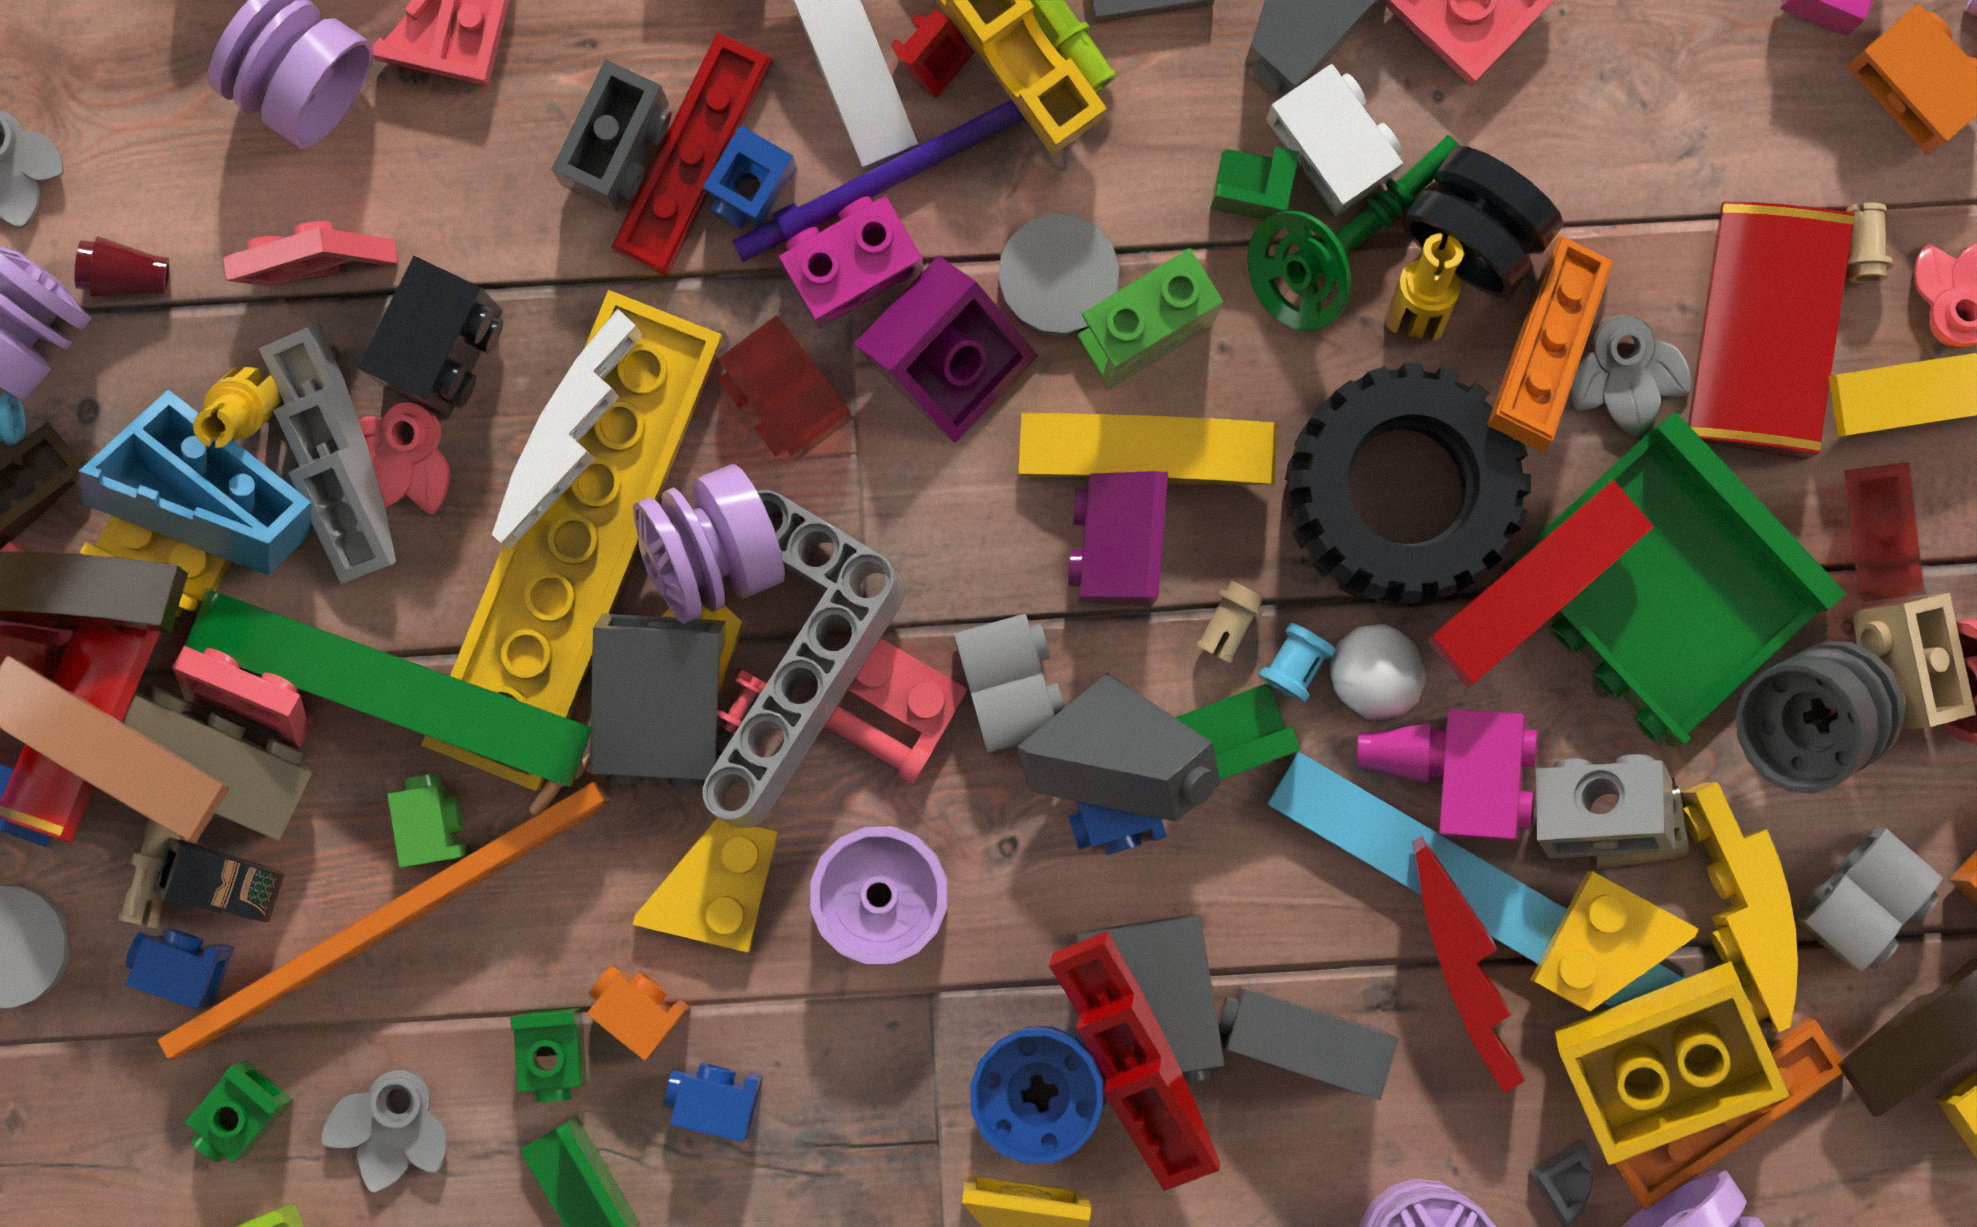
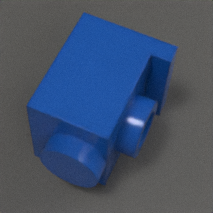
M740 125L702 187L706 197L714 202L710 212L723 222L739 230L742 229L746 221L757 228L760 227L787 181L792 179L797 167L792 154ZM752 178L760 183V187L755 195L745 197L738 193V185L744 179Z
M1077 801L1076 804L1079 812L1068 815L1078 850L1103 844L1106 855L1142 845L1138 833L1149 830L1152 841L1167 838L1163 821L1160 818Z
M171 928L167 929L165 936H151L139 932L134 938L126 957V967L131 969L126 985L196 1010L214 1006L234 947L222 943L206 946V949L203 950L201 949L204 941L202 938Z
M700 1063L698 1072L687 1070L684 1073L672 1070L663 1104L664 1107L673 1109L670 1125L744 1142L749 1135L763 1075L751 1072L746 1077L745 1083L734 1081L736 1071L712 1064Z

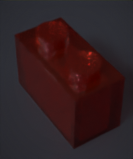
M1909 462L1844 470L1857 587L1862 601L1927 595L1913 475Z

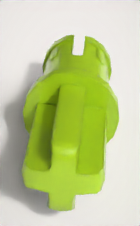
M1030 0L1034 6V16L1050 43L1065 60L1069 58L1073 60L1095 93L1104 89L1117 77V73L1114 69H1111L1088 35L1090 30L1089 24L1087 22L1080 23L1065 0Z

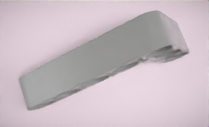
M759 490L757 493L768 515L778 512L783 513L782 525L775 534L781 549L784 568L819 588L825 594L708 774L703 785V800L707 809L717 818L737 828H751L761 823L769 814L899 610L905 597V585L901 576L881 554L781 494L771 490ZM821 543L834 544V553L826 564L820 567L808 565V557L815 546ZM873 573L886 575L885 586L878 595L872 598L859 597V587L866 576ZM839 625L851 626L852 636L849 643L838 651H828L826 649L828 633ZM806 677L817 678L818 690L816 695L807 703L794 704L792 692L795 685ZM773 729H781L784 734L782 748L777 754L762 758L759 753L761 738ZM738 782H747L750 788V796L747 803L736 811H728L725 805V797L728 790Z

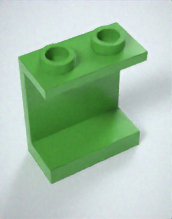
M1189 248L1082 312L1081 315L1089 328L1077 334V340L1109 390L1210 329L1224 301L1195 254Z

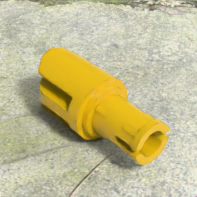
M1438 233L1430 236L1425 241L1421 258L1409 263L1403 269L1385 316L1386 327L1393 333H1397L1405 310L1408 308L1411 311L1408 336L1422 338L1430 317H1434L1432 340L1436 341L1442 337L1461 290L1460 280L1455 271L1461 263L1464 252L1461 243L1455 237L1448 235L1444 249L1439 250L1442 234Z
M246 366L240 372H238L237 367L232 368L205 395L204 410L195 417L193 424L197 439L209 447L218 438L215 448H221L232 439H245L254 435L275 414L273 410L281 407L284 402L272 376H268L263 381L259 368Z

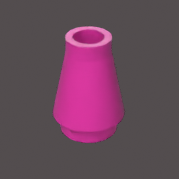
M1431 723L1372 733L1359 732L1357 769H1370L1429 784V778L1443 779L1446 729H1431Z

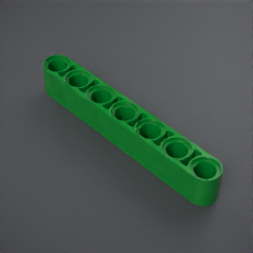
M207 588L184 646L204 653L207 648L221 651L235 659L243 669L263 675V673L275 674L286 679L298 689L572 787L593 727Z

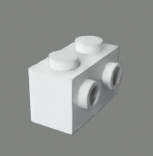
M1331 63L1273 103L1266 121L1286 149L1299 151L1298 166L1333 215L1337 217L1385 184L1389 179L1395 177L1403 161L1398 156L1402 153V148L1394 133L1384 123L1376 125L1363 107L1367 104V100L1359 84L1348 73L1341 76Z

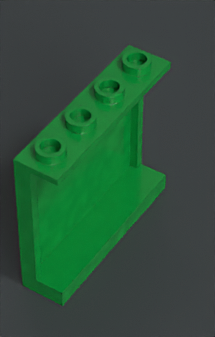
M1675 411L1660 420L1503 566L1505 570L1509 569L1612 480L1617 483L1654 527L1550 619L1554 623L1549 629L1558 642L1568 651L1575 654L1580 650L1596 667L1591 674L1605 692L1615 699L1623 696L1638 712L1634 717V721L1648 738L1658 745L1665 741L1669 746L1685 745L1691 739L1688 733L1817 613L1831 609L1847 594Z

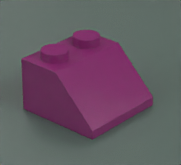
M937 256L854 343L883 377L954 443L962 437L1039 356L974 279L940 256Z
M1168 472L1090 473L1087 489H1075L1073 525L1084 526L1082 550L1071 549L1068 586L1079 587L1078 602L1150 608L1159 597Z

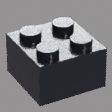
M413 255L358 369L384 388L411 401L421 403L430 410L449 418L455 406L462 408L466 404L474 389L476 375L471 372L481 352L483 351L487 354L491 352L499 339L503 328V320L499 319L502 309L482 287Z

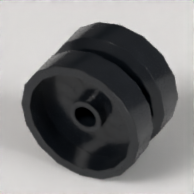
M1455 146L1433 176L1439 191L1423 190L1401 222L1407 234L1421 249H1423L1425 241L1432 235L1442 234L1439 250L1444 249L1448 235L1455 237L1461 243L1464 252L1461 263L1455 271L1458 278L1474 288L1495 297L1510 298L1531 270L1526 253L1542 254L1564 225L1561 213L1537 186L1506 163L1480 150L1468 146Z

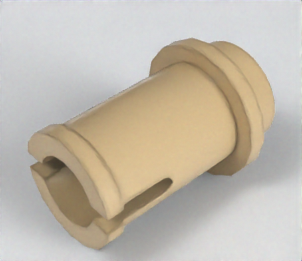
M1863 203L1864 212H1860V206L1854 204L1846 208V212L1855 213L1846 271L1849 272V281L1858 284L1882 282L1887 279V270L1893 267V259L1886 255L1885 215L1887 214V207L1881 203Z
M1231 580L1226 591L1220 588L1218 594L1223 598L1201 640H1198L1196 644L1213 654L1225 632L1214 655L1229 663H1232L1233 656L1255 614L1261 616L1264 612L1259 609L1264 599L1263 596Z

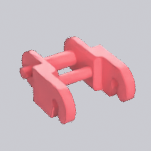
M740 668L734 674L736 675L734 681L743 687L728 714L718 710V726L732 734H735L741 725V721L755 695H760L767 684Z

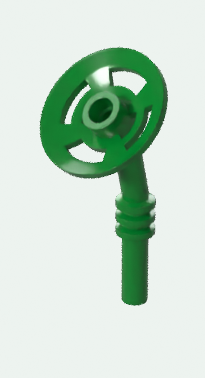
M1447 135L1397 181L1389 179L1386 182L1387 190L1378 189L1375 192L1377 199L1375 200L1371 197L1365 201L1367 208L1335 234L1317 218L1300 211H1283L1265 219L1254 231L1247 255L1250 281L1264 308L1279 322L1296 330L1314 331L1333 323L1343 313L1350 296L1351 272L1347 255L1382 226L1387 228L1393 226L1392 217L1400 219L1404 215L1403 207L1410 209L1414 203L1413 198L1434 180L1433 176L1455 146H1460L1456 140ZM1286 227L1290 235L1280 241L1275 255L1270 256L1269 250L1275 235L1282 228ZM1310 230L1317 233L1325 242L1321 244L1311 238ZM1296 242L1300 250L1288 256L1291 246ZM1283 276L1287 285L1295 293L1303 296L1300 308H1297L1285 299L1275 285L1273 278ZM1327 278L1325 286L1319 291L1318 282ZM1338 281V291L1333 302L1325 310H1322L1321 301L1332 294Z

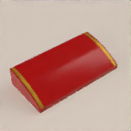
M1724 201L1721 203L1688 425L1705 443L1803 460L1820 453L1830 386L1828 376H1831L1855 213L1761 202Z
M78 626L77 632L73 631L52 682L85 699L118 721L123 722L160 632L125 627L123 632ZM25 744L0 800V819L71 843L95 786Z

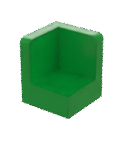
M1275 147L1271 158L1225 149L1221 155L1210 209L1265 220L1279 212L1287 211L1299 151Z

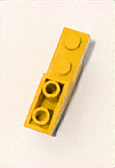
M1701 783L1681 792V796L1687 806L1683 808L1686 829L1696 843L1703 841L1713 863L1707 866L1710 881L1717 894L1723 900L1729 898L1732 906L1710 915L1717 929L1711 933V940L1723 963L1732 962L1757 1022H1760L1763 1029L1782 1032L1791 1027L1796 999L1798 957L1792 904L1781 862L1767 829H1749L1741 833L1719 783Z

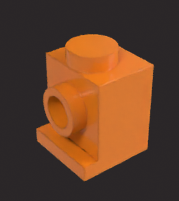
M611 965L588 993L596 1002L586 1014L646 1061L656 1052L691 1007L682 1000L670 1007L663 1001L668 992L646 973L639 970L632 977L628 972H621Z

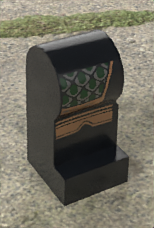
M170 837L153 891L164 901L188 907L192 905L219 913L224 911L256 921L270 922L285 874L249 860Z

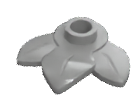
M0 110V132L4 135V143L0 147V217L12 225L24 227L31 221L39 208L41 192L38 181H48L63 175L62 158L58 148L44 134L23 130L21 124L13 116Z
M1630 315L1614 316L1606 320L1598 328L1593 339V351L1579 362L1570 389L1571 401L1576 410H1588L1604 403L1608 414L1618 427L1631 436H1639L1655 420L1661 405V396L1679 397L1690 393V370L1678 348L1672 344L1655 340L1650 327L1643 320ZM1630 335L1634 341V349L1630 355L1620 357L1617 352V344L1622 337Z
M393 1070L377 1078L369 1092L348 1095L334 1106L325 1122L321 1143L332 1148L357 1147V1158L363 1180L370 1192H378L399 1180L408 1170L411 1163L427 1172H438L446 1155L447 1135L442 1123L430 1111L431 1096L425 1081L414 1072ZM395 1089L404 1090L410 1097V1106L405 1112L395 1110L390 1103L391 1094Z

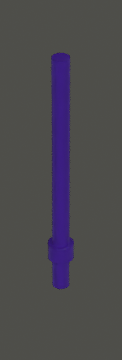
M1011 99L799 207L792 203L772 213L774 220L732 240V243L742 262H745L785 241L788 242L800 232L838 215L841 210L854 201L866 196L872 198L1024 121L1025 117Z

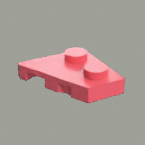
M411 0L405 7L407 14L385 40L380 37L374 43L373 58L375 61L489 87L510 0Z
M312 221L299 224L294 227L295 235L285 238L281 236H264L251 239L246 242V250L223 257L226 281L261 286H273L308 278L343 274L342 264L350 261L377 264L379 267L398 264L395 240L334 230L332 223L329 221Z

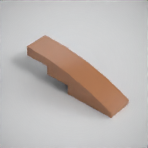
M9 656L0 667V728L139 813L196 844L230 787L143 733L123 724L85 699L60 687L27 665Z

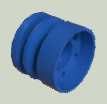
M1053 1025L1027 1026L997 1041L979 1060L970 1084L971 1113L981 1136L1001 1155L1024 1164L1054 1163L1076 1153L1095 1132L1107 1102L1103 1094L1106 1078L1083 1040L1077 1034ZM1034 1075H1042L1045 1084L1055 1083L1058 1088V1093H1055L1049 1099L1048 1108H1041L1038 1099H1027L1025 1095V1090L1034 1084Z

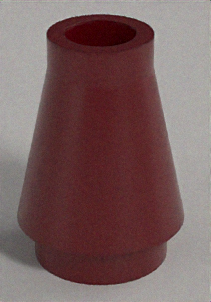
M100 236L96 237L95 242L80 241L75 261L74 281L76 289L89 290L91 297L152 292L166 294L170 274V259L168 257L155 256Z

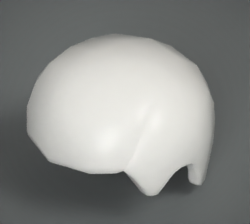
M1386 624L1356 627L1338 642L1336 652L1330 662V678L1333 681V689L1339 699L1367 720L1380 721L1401 717L1419 702L1426 683V674L1419 648L1405 633Z

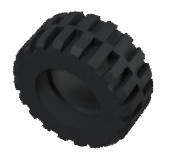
M1403 364L1398 370L1388 371L1385 366L1368 371L1362 378L1354 382L1350 380L1335 390L1315 411L1307 424L1302 428L1294 443L1296 447L1292 458L1288 461L1285 480L1289 481V494L1285 497L1287 516H1293L1297 528L1293 535L1300 549L1306 547L1315 559V562L1312 564L1323 577H1326L1328 574L1341 583L1339 589L1354 597L1361 594L1373 598L1372 603L1387 606L1395 603H1408V606H1415L1446 598L1475 584L1489 574L1488 571L1496 563L1502 561L1513 547L1511 540L1515 532L1523 528L1528 513L1527 510L1522 508L1525 496L1531 493V474L1523 473L1521 460L1528 456L1525 444L1518 440L1514 441L1512 437L1487 425L1493 409L1485 401L1490 393L1476 382L1470 387L1457 382V372L1442 367L1435 373L1424 371L1422 364ZM1406 429L1416 431L1435 440L1449 453L1460 474L1462 503L1455 519L1440 535L1425 542L1401 544L1382 538L1362 521L1350 498L1349 475L1358 452L1374 437L1392 430Z

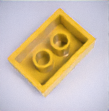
M1731 961L1555 1029L1559 1054L1608 1165L1790 1097Z

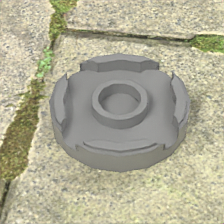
M1052 213L1028 221L1011 235L1000 257L998 284L1005 304L1020 324L1042 335L1065 337L1089 328L1081 315L1082 312L1117 292L1120 267L1113 244L1096 225L1077 215Z
M0 885V1008H17L42 999L61 981L70 962L71 944H68L69 936L66 930L69 927L64 913L47 895L28 886Z

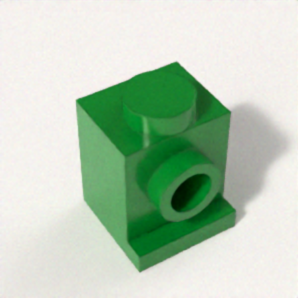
M582 1008L520 1013L510 1017L511 1030L514 1033L518 1092L533 1091L535 1103L572 1099L571 1087H581L587 1083ZM548 1046L555 1050L558 1060L553 1069H544L537 1063L536 1054L540 1047Z
M248 1060L231 1065L223 1074L224 1077L185 1121L187 1125L196 1131L190 1138L193 1146L205 1157L217 1163L224 1157L231 1163L244 1158L293 1101L290 1096ZM224 1107L234 1109L238 1115V1124L234 1130L220 1120V1113Z

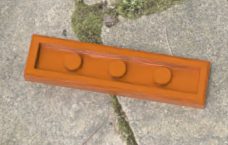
M1560 234L1558 235L1547 254L1487 423L1488 426L1543 453L1553 442L1613 260Z
M1807 1018L1768 1045L1790 1097L1612 1164L1641 1208L1647 1210L1844 1076L1838 1066L1842 1058L1815 1019Z

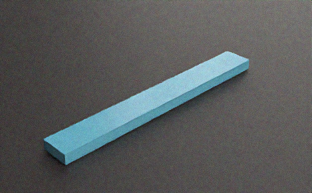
M1299 751L1293 756L1265 804L1420 895L1412 841L1423 835L1492 939L1536 965L1540 962L1567 910ZM1658 963L1608 998L1603 1004L1612 1008L1681 981L1684 978Z

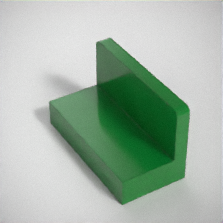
M1268 684L1257 686L1175 717L1213 743L1220 780L1300 750L1292 727L1286 728L1272 689Z
M577 1115L520 1150L564 1227H636L639 1224L638 1218Z

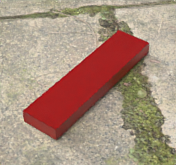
M719 32L716 33L611 246L613 252L668 278L707 197L702 187L740 125H743L773 64L771 57Z

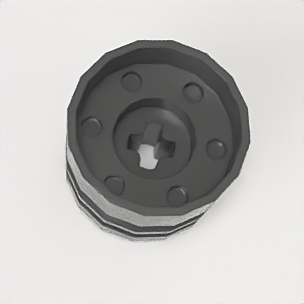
M1826 641L1791 656L1786 661L1761 672L1744 689L1736 710L1737 738L1747 761L1765 780L1789 792L1811 794L1837 786L1853 776L1857 771L1866 768L1869 764L1880 759L1897 742L1905 721L1904 695L1894 672L1874 652L1852 642Z

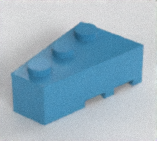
M169 389L79 470L83 505L268 576L311 535L312 502L235 441L231 440L221 448H215L218 438L209 447L202 444L197 439L193 428L195 417L199 413Z

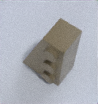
M137 686L122 723L143 733L230 787L215 814L280 841L312 775L309 766L300 762L304 752L273 738H269L265 746L244 736L246 727L234 720L211 712L209 719L186 709L188 701L155 686L152 687L151 691Z

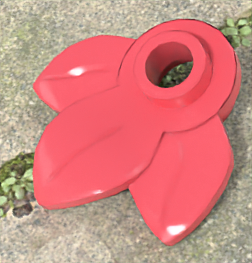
M1977 243L1964 250L1958 259L1953 258L1931 244H1926L1919 252L1915 261L1913 277L1917 292L1931 306L1929 313L1930 330L1933 336L1945 346L1951 348L1974 346L1977 344ZM1956 311L1965 315L1968 321L1961 319Z
M402 402L392 406L383 417L366 416L359 419L385 509L401 500L406 494L423 511L428 514H436L447 495L450 482V467L445 457L437 448L441 438V427L435 414L421 403ZM405 422L411 424L414 429V438L410 444L406 443L402 437V425Z

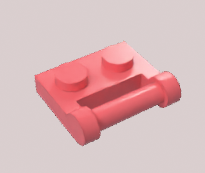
M880 638L821 732L823 733L826 728L897 768L900 770L897 776L914 785L969 689ZM847 692H851L920 732L921 735L913 749L840 708L839 706Z
M183 647L172 668L186 701L200 707H205L208 703L278 732L281 741L297 748L304 744L313 726L314 714L304 710L301 696L296 693L297 688L292 683L271 673H263L260 678L239 669L240 664L235 659L215 649L207 648L204 653H201L189 647Z

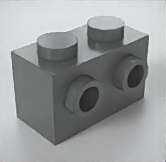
M605 59L551 169L561 186L616 212L623 197L629 200L634 197L645 173V166L641 165L640 162L650 143L658 145L661 142L672 116V112L666 110L669 102L660 84Z

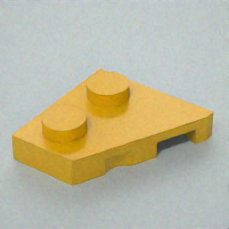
M717 818L635 914L632 925L747 953L750 952L779 831L758 826L737 828Z
M1587 871L1530 981L1590 1012L1692 940L1699 929L1593 871Z

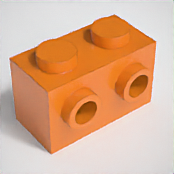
M1918 3L1846 67L1928 156L1949 141L1977 116V59L1968 57L1951 39L1952 32L1939 15L1934 12H1927Z

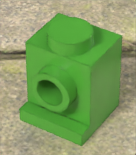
M441 773L403 779L405 791L387 794L399 868L460 859L472 854L470 844H457L456 833L464 831L462 807L458 796L450 797L448 786L442 785Z

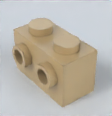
M1950 593L1895 600L1851 611L1857 645L1874 652L1894 672L1904 695L1905 721L1901 730L1928 728L1976 715Z

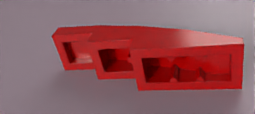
M1612 480L1567 520L1551 531L1513 566L1503 572L1426 641L1463 684L1469 688L1609 568L1654 526L1617 483Z
M1423 835L1412 841L1422 906L1441 970L1472 1042L1503 1094L1524 1082L1525 1079L1518 1062L1494 1029L1495 1025L1511 1016L1506 1001L1479 963V961L1497 949L1491 935Z
M1108 931L1052 953L1049 967L1079 1014L1076 1031L1106 1078L1103 1094L1163 1191L1218 1172L1221 1163L1193 1095L1145 996Z

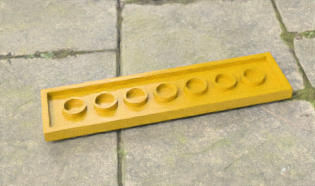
M608 290L585 348L617 309L637 326L643 337L603 379L619 396L618 400L578 441L595 460L512 549L503 545L450 674L454 678L568 719L571 716L592 664L593 627L602 614L613 613L639 549V538L633 518V505L649 497L658 502L724 340L720 333ZM425 735L421 745L534 791L540 792L545 778Z

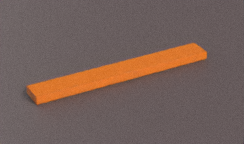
M592 782L161 1037L157 1040L167 1059L172 1058L175 1060L189 1056L609 807L610 797L601 783Z

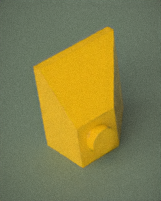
M964 1174L962 1204L982 1227H1089L1091 1204L1087 1191Z

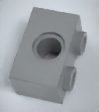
M1632 754L1617 758L1616 763L1592 765L1591 762L1583 759H1563L1555 762L1553 768L1536 769L1537 841L1549 859L1675 851L1672 778L1662 760L1655 761L1654 758L1647 755ZM1606 794L1619 796L1616 807L1605 814L1591 813L1593 803L1600 796Z

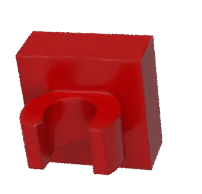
M934 9L927 18L920 15L914 16L911 22L917 30L905 44L895 39L891 43V47L896 53V57L918 86L937 98L975 52L953 21Z

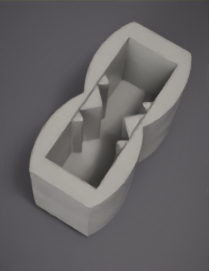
M1025 613L954 633L987 753L1021 744L1065 708L1058 683L1046 685L1039 661L1050 659V653L1041 623L1029 626Z
M1873 827L1850 850L1834 873L1822 883L1794 917V921L1849 969L1860 972L1868 966L1872 969H1877L1897 949L1899 942L1894 937L1902 925L1909 919L1913 923L1918 922L1935 906L1939 899V895L1935 890L1943 877L1888 829Z

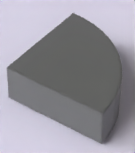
M1580 1139L1529 1171L1554 1214L1564 1227L1571 1225L1582 1214L1592 1187L1594 1162L1586 1142Z

